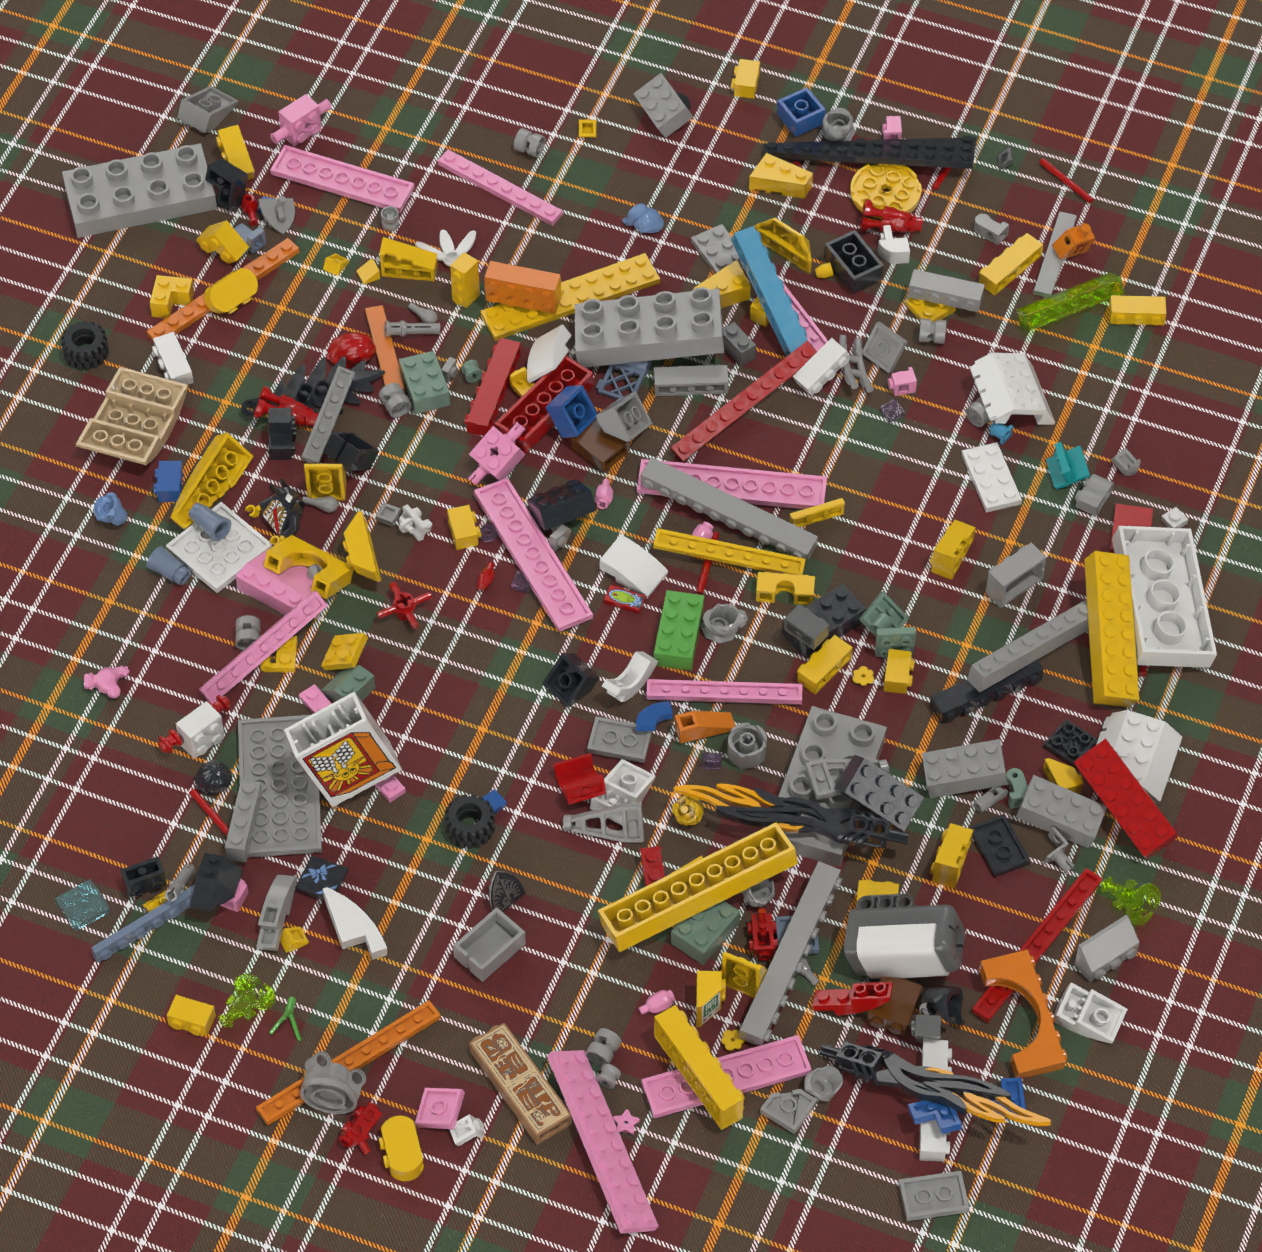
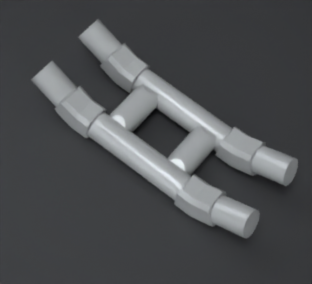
M840 335L839 344L847 351L846 335ZM856 338L854 339L853 355L849 354L850 359L847 365L843 367L845 381L852 389H856L858 383L854 377H858L862 387L870 393L874 388L867 377L862 358V339ZM849 362L856 363L858 370L852 369Z

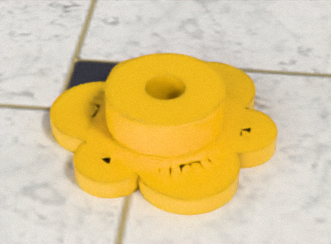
M861 666L859 670H854V683L866 686L867 683L871 684L874 682L872 670H868L865 666Z
M738 1030L724 1031L723 1038L721 1039V1043L725 1045L728 1051L741 1049V1044L745 1042L739 1039Z

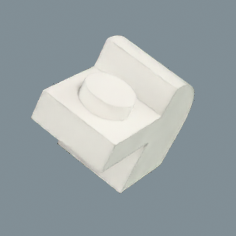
M883 226V233H880L878 244L879 256L886 262L893 264L909 263L910 249L908 239H893L891 226Z

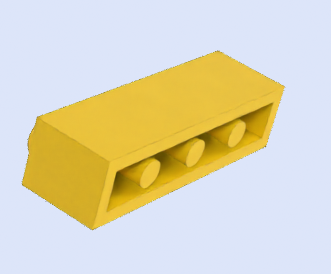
M1028 233L1023 237H1019L1011 247H1007L999 257H995L991 264L981 269L979 272V283L985 284L984 288L995 296L1042 256L1043 244Z

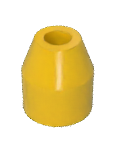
M830 262L821 264L815 269L817 278L833 276Z

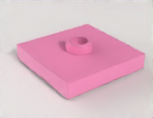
M425 1088L415 1120V1126L417 1128L455 1129L465 1094L463 1089Z

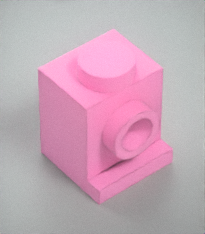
M886 116V124L882 126L883 140L901 139L900 116Z
M908 367V371L892 373L891 378L888 379V387L893 390L894 396L916 392L917 380L912 367Z
M240 880L235 897L220 906L236 912L239 911L248 895V887L244 880Z

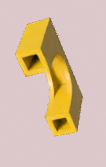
M293 535L267 550L263 566L277 574H281L293 566L310 567L315 564L320 565L323 570L314 575L311 592L317 591L325 599H328L350 584L354 571L353 566L350 567L349 564Z

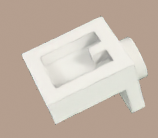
M470 1114L458 1120L455 1129H450L453 1140L458 1146L476 1136L480 1139L485 1137L482 1121Z

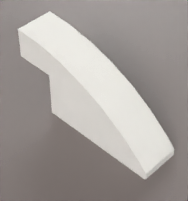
M323 888V897L342 949L366 942L372 960L386 956L387 946L379 930L368 915L345 896L330 888Z

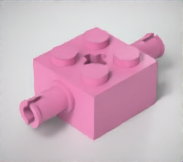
M305 94L278 111L280 129L270 134L272 141L277 144L285 138L295 147L313 134L318 133L321 130L320 116L332 109L331 103L325 99L317 104Z
M516 422L510 431L503 435L493 426L469 453L478 462L479 466L468 479L476 486L487 473H491L499 481L505 479L526 455L515 445L517 438L526 429Z

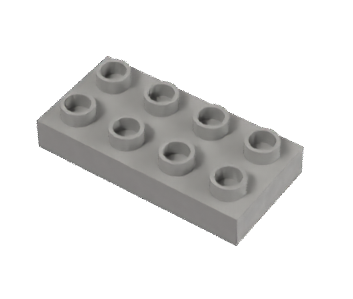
M201 143L63 171L64 186L77 238L216 210L217 205L213 186L205 180L207 164Z
M700 287L690 292L681 293L663 291L653 296L644 297L626 295L620 299L606 301L589 299L583 303L575 304V352L577 363L584 367L724 353L722 306L719 288L708 289Z
M812 706L778 797L804 798L824 808L848 807L852 810H861L862 807L843 794L816 800L805 765L806 762L822 759H852L854 755L869 760H879L886 740L887 727ZM832 769L829 771L833 783H838L844 770ZM801 814V816H806V817L814 818V817L809 816V815ZM849 821L841 824L845 830H848ZM783 831L794 846L796 855L838 867L841 866L848 847L845 843H836L815 832L793 833Z

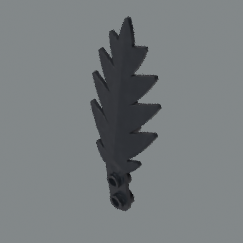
M343 356L334 365L326 380L325 357L313 369L306 383L305 364H302L292 376L285 391L284 382L281 381L275 391V395L279 397L286 395L293 398L295 401L303 403L308 408H312L313 412L319 414L315 407L321 409L338 366L346 368V357ZM361 361L351 369V371L355 372L344 403L360 405L361 401L352 391L373 392L374 387L370 383L385 374L384 370L365 371V361ZM259 398L248 399L242 403L241 411L245 416L253 417ZM267 401L269 404L274 405L276 407L278 405L273 402Z

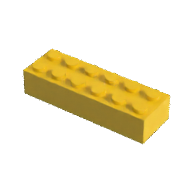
M674 1005L654 1017V1037L717 1125L723 1130L743 1118L744 1095L739 1088H735L731 1076L728 1073H724L718 1058L711 1055L708 1044L705 1041H701L697 1029L694 1026H690L687 1022L688 1019L684 1011H679L677 1006Z

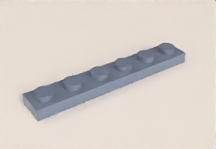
M195 885L179 894L175 901L168 900L91 947L95 960L99 963L102 960L109 959L118 950L125 949L136 939L143 938L149 931L161 927L167 920L177 917L182 911L190 908Z

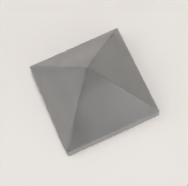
M1011 147L998 155L1000 170L1014 164Z

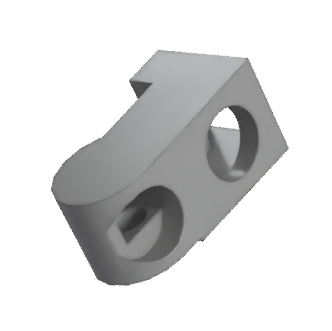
M979 214L975 218L974 230L977 234L998 246L1008 236L1009 224L1004 221L999 224L987 214Z

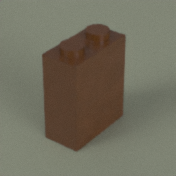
M596 418L579 436L571 437V449L603 474L629 453V441L627 442L605 433L602 427L599 426Z
M882 976L880 982H893L891 1000L869 1010L867 1023L875 1028H883L893 1034L906 1036L921 997L922 985L901 978Z

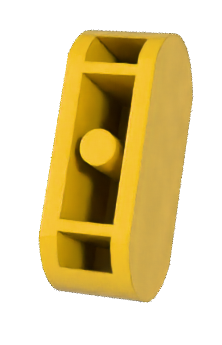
M245 268L232 271L205 290L204 301L206 306L212 312L218 314L234 312L238 309L237 305L240 303L246 304L252 300L251 296L258 289L257 278L253 272Z
M406 1116L391 1117L382 1125V1137L378 1138L381 1150L385 1149L386 1155L383 1156L385 1168L390 1169L391 1176L395 1179L410 1181L417 1178L424 1169L415 1124L412 1119Z

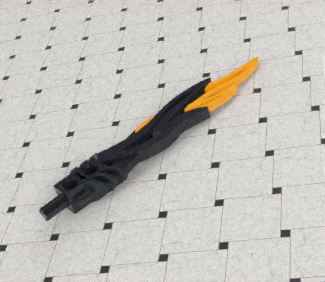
M717 784V790L698 785L674 787L675 793L705 801L716 807V814L745 825L768 827L777 823L782 831L815 832L836 843H845L849 846L855 845L858 848L867 846L886 848L888 841L908 844L909 833L891 830V821L874 817L867 811L861 812L860 810H852L848 807L824 808L804 798L778 797L757 787L754 788V791L731 784ZM706 794L713 795V796H715V797H717V798H719V799H721V800H723V801H725V802H727V803H730V804H733V805H736V806H740V807L729 806V805H727V804H725V803H723V802H721V801H719V800H717V799H715V798H713V797H711V796H709V795H706ZM758 802L769 808H762ZM801 814L809 815V816H812V817H814V818L806 817V816H801ZM849 821L848 830H845L841 824Z
M845 1041L840 1049L826 1044L821 1046L820 1055L835 1059L837 1069L852 1074L856 1080L860 1081V1077H862L865 1083L869 1084V1080H871L874 1086L899 1087L902 1091L916 1099L942 1103L962 1115H967L968 1112L992 1122L1005 1123L1006 1117L1012 1121L1027 1125H1051L1049 1118L1017 1106L1011 1102V1094L981 1079L953 1075L950 1071L934 1067L915 1066L893 1052L871 1045L858 1046ZM991 1100H995V1101H997L998 1103L1002 1104L1003 1106H1001V1105H999V1104H997V1103H995V1102H993V1101H991Z

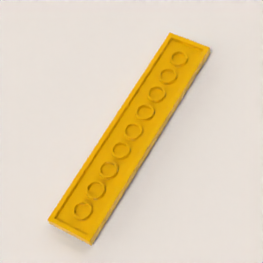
M644 253L561 282V300L556 314L509 306L507 304H498L481 310L480 313L493 339L497 341L499 338H505L575 313V304L583 303L586 300H613L660 283V277Z

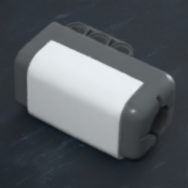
M905 893L866 895L857 901L856 909H851L849 912L844 952L857 976H869L870 979H881L882 976L893 978L948 976L950 972L957 971L961 967L966 932L956 910L951 905L917 906L912 896Z

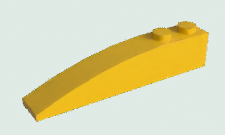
M228 432L215 436L185 484L170 518L182 529H186L194 522L189 517V511L192 506L200 503L210 508L218 498H221L229 488H232L237 483L253 455Z

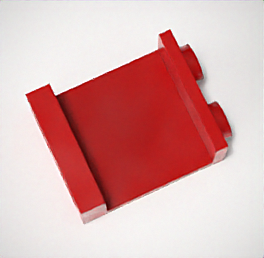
M591 753L553 764L556 781L569 805L606 794L604 778L602 774L597 775Z

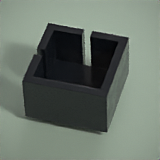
M332 432L323 452L328 455L331 461L342 464L346 471L352 472L355 470H370L379 450L353 432Z

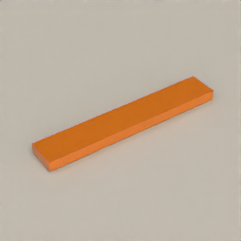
M383 305L365 308L372 340L376 345L380 370L385 371V374L382 376L384 386L390 383H398L405 392L391 335L385 337L384 323L387 320Z

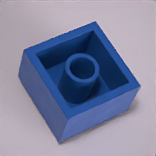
M807 87L777 100V115L795 137L823 125L822 122L826 109Z
M583 385L567 386L546 406L562 438L579 436L596 419L597 415Z

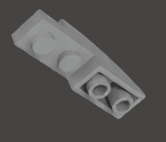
M277 875L266 896L258 923L261 927L256 946L258 949L278 951L285 917L290 914L297 882L296 876Z

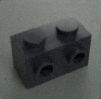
M158 856L120 869L122 881L129 898L140 896L144 892L167 885L165 871Z

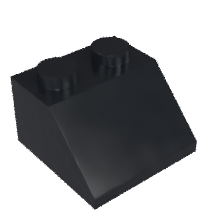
M562 653L542 684L569 708L589 694L600 677L575 653Z

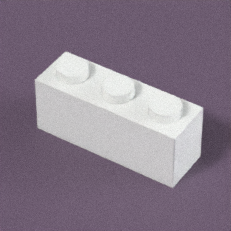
M171 332L153 338L154 346H152L154 356L159 358L158 364L160 369L165 371L164 378L187 385L194 383L192 371L175 333Z
M831 338L793 377L801 388L810 396H813L821 391L823 385L828 380L834 378L836 372L841 367L847 365L850 356L840 344Z

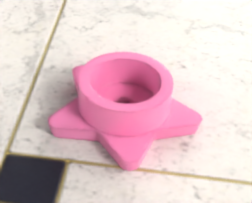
M625 1110L621 1116L613 1117V1120L618 1124L616 1131L619 1133L634 1134V1125L640 1121L639 1118L631 1116L629 1110Z

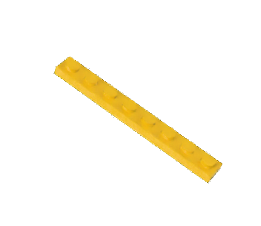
M657 528L653 544L655 549L779 574L802 575L806 560L804 558Z

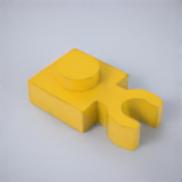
M167 890L143 904L146 912H150L168 901L165 897Z

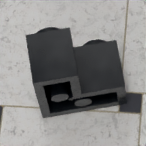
M223 158L209 164L205 180L219 188L216 203L229 211L240 206L246 192L248 174Z
M269 408L268 449L270 460H292L293 453H296V441H293L294 438H297L296 416L292 415L291 408Z

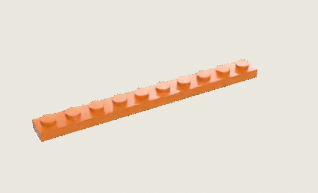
M287 238L243 268L253 272L258 281L300 253L299 247ZM204 294L149 329L147 336L153 341V338L174 332L176 335L211 312L205 304Z
M430 1000L337 1056L331 1062L341 1064L348 1068L349 1071L360 1069L441 1019V1015ZM304 1077L256 1106L257 1112L267 1125L272 1124L305 1103L300 1095Z

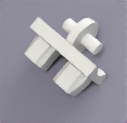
M408 505L403 506V513L399 517V530L403 533L409 531L418 541L423 540L425 533L431 531L432 523L429 519L421 520L422 514L417 507L411 509Z

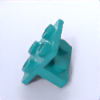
M1062 442L1054 444L1056 452H1053L1054 456L1047 458L1046 462L1056 490L1090 477L1081 446L1066 451Z

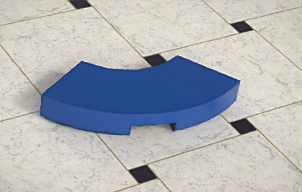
M670 701L655 703L643 709L636 720V731H655L656 725L659 722L672 719Z

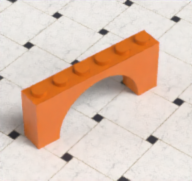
M1028 950L982 960L979 966L985 987L1002 986L1015 990L1029 1001L1036 1013L1038 1020L1036 1038L1027 1048L1012 1054L1010 1060L1015 1078L1022 1077V1079L1061 1070L1067 1061L1066 1051L1060 1045V1033L1058 1030H1055L1053 1025V1013L1049 1012L1047 1007V995L1042 993L1040 987L1042 986L1040 975H1036L1034 969L1035 960L1033 956L1029 955Z

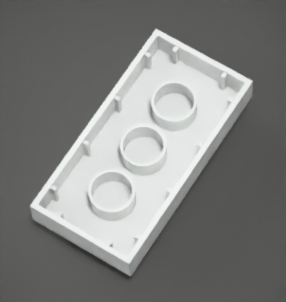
M1118 526L1112 541L1115 554L1129 555L1137 665L1210 668L1217 656L1191 529Z

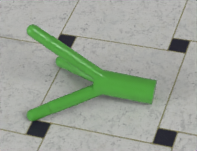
M295 997L288 998L285 1012L269 1031L270 1034H273L281 1023L289 1017L297 1040H301L293 1016L296 1003Z

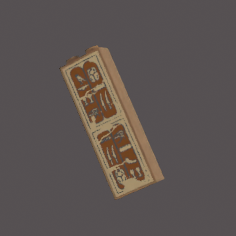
M505 1023L499 1026L495 1025L489 1032L472 1039L469 1043L470 1053L537 1145L572 1125L571 1113Z

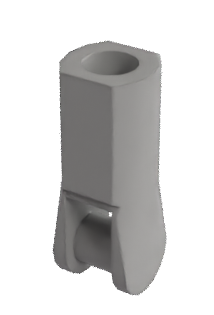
M1001 786L992 787L988 792L975 800L973 805L979 813H983L989 807L1004 799L1008 794V790H1004Z

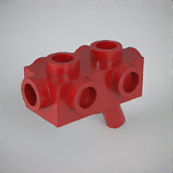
M760 908L757 914H751V922H747L748 935L752 934V940H749V952H754V958L766 961L774 957V952L778 949V939H774L773 936L777 929L776 921H772V913L766 914V909Z
M368 1102L365 1106L360 1105L354 1111V1118L343 1125L341 1128L342 1133L338 1137L341 1144L350 1149L359 1145L364 1155L371 1152L366 1142L370 1137L368 1132L382 1115L378 1107L372 1102Z

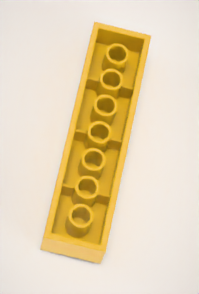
M1094 551L1084 559L1094 704L1130 707L1139 700L1129 555Z

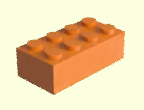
M490 261L484 277L486 301L556 314L561 300L560 274Z

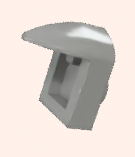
M1126 448L1111 460L1125 476L1135 475L1141 464V459L1136 460Z
M563 524L551 528L554 533L550 535L549 545L554 552L566 544L571 534V529Z

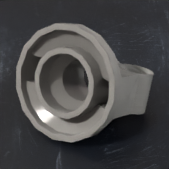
M319 1051L306 1060V1072L300 1090L303 1101L312 1108L325 1113L346 1114L352 1112L357 1107L361 1087L366 1082L364 1072L360 1069L349 1071L348 1068L341 1064L332 1063L329 1054L324 1051Z

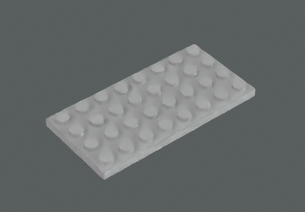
M310 715L238 720L240 783L241 780L261 782L263 794L248 857L322 852L320 790L296 759L284 729Z

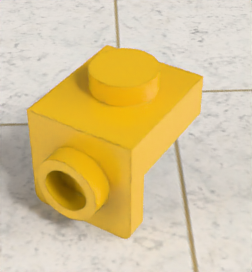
M525 367L514 371L510 375V387L520 398L534 385L533 382H528L527 369Z

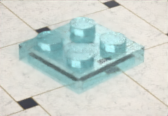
M91 879L55 898L57 905L75 931L111 912L109 905Z

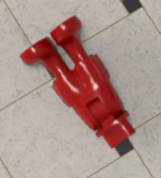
M865 199L859 231L866 232L870 228H879L880 232H883V226L890 225L892 233L909 232V230L910 233H913V231L921 232L923 218L916 217V214L912 216L911 213L900 211L894 207L884 206L882 209H878L873 206L870 199ZM865 216L882 217V219H881V220H874V219H870L869 217H865Z
M263 386L253 417L260 418L264 413H269V408H291L292 415L296 416V425H305L306 427L310 425L314 427L319 414L313 412L312 408H308L303 403L297 402L286 395L279 397L272 393L269 387ZM267 401L273 402L278 405L276 407L274 405L269 404Z

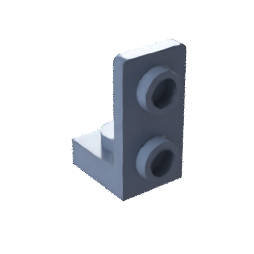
M241 223L234 228L249 246L247 250L252 254L266 245L265 230L261 227L252 231Z

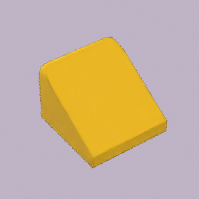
M579 120V137L596 138L597 121Z
M335 253L325 258L323 269L338 276L349 264L350 260Z
M373 259L357 270L363 285L380 279V271Z
M301 927L284 928L282 931L280 942L286 953L309 943Z

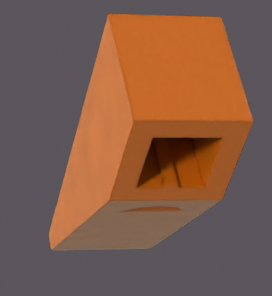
M691 711L675 715V731L680 744L727 733L735 727L731 712Z

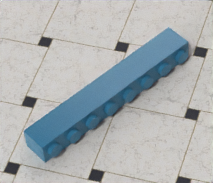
M752 226L734 233L731 241L787 357L808 340L805 328L800 325L798 313L791 306V298L784 291L783 281L776 274V267L769 259V252L761 242L760 233Z

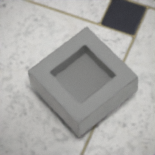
M451 357L448 358L441 369L446 383L455 378L458 372L456 359Z
M383 503L375 516L376 521L393 527L401 514V508Z

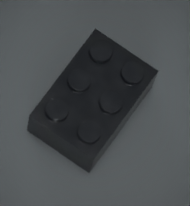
M856 230L825 243V260L828 263L830 262L833 270L852 293L883 280V263Z
M570 480L563 486L552 487L545 493H537L532 498L527 499L531 516L545 531L596 511L591 490L579 480Z

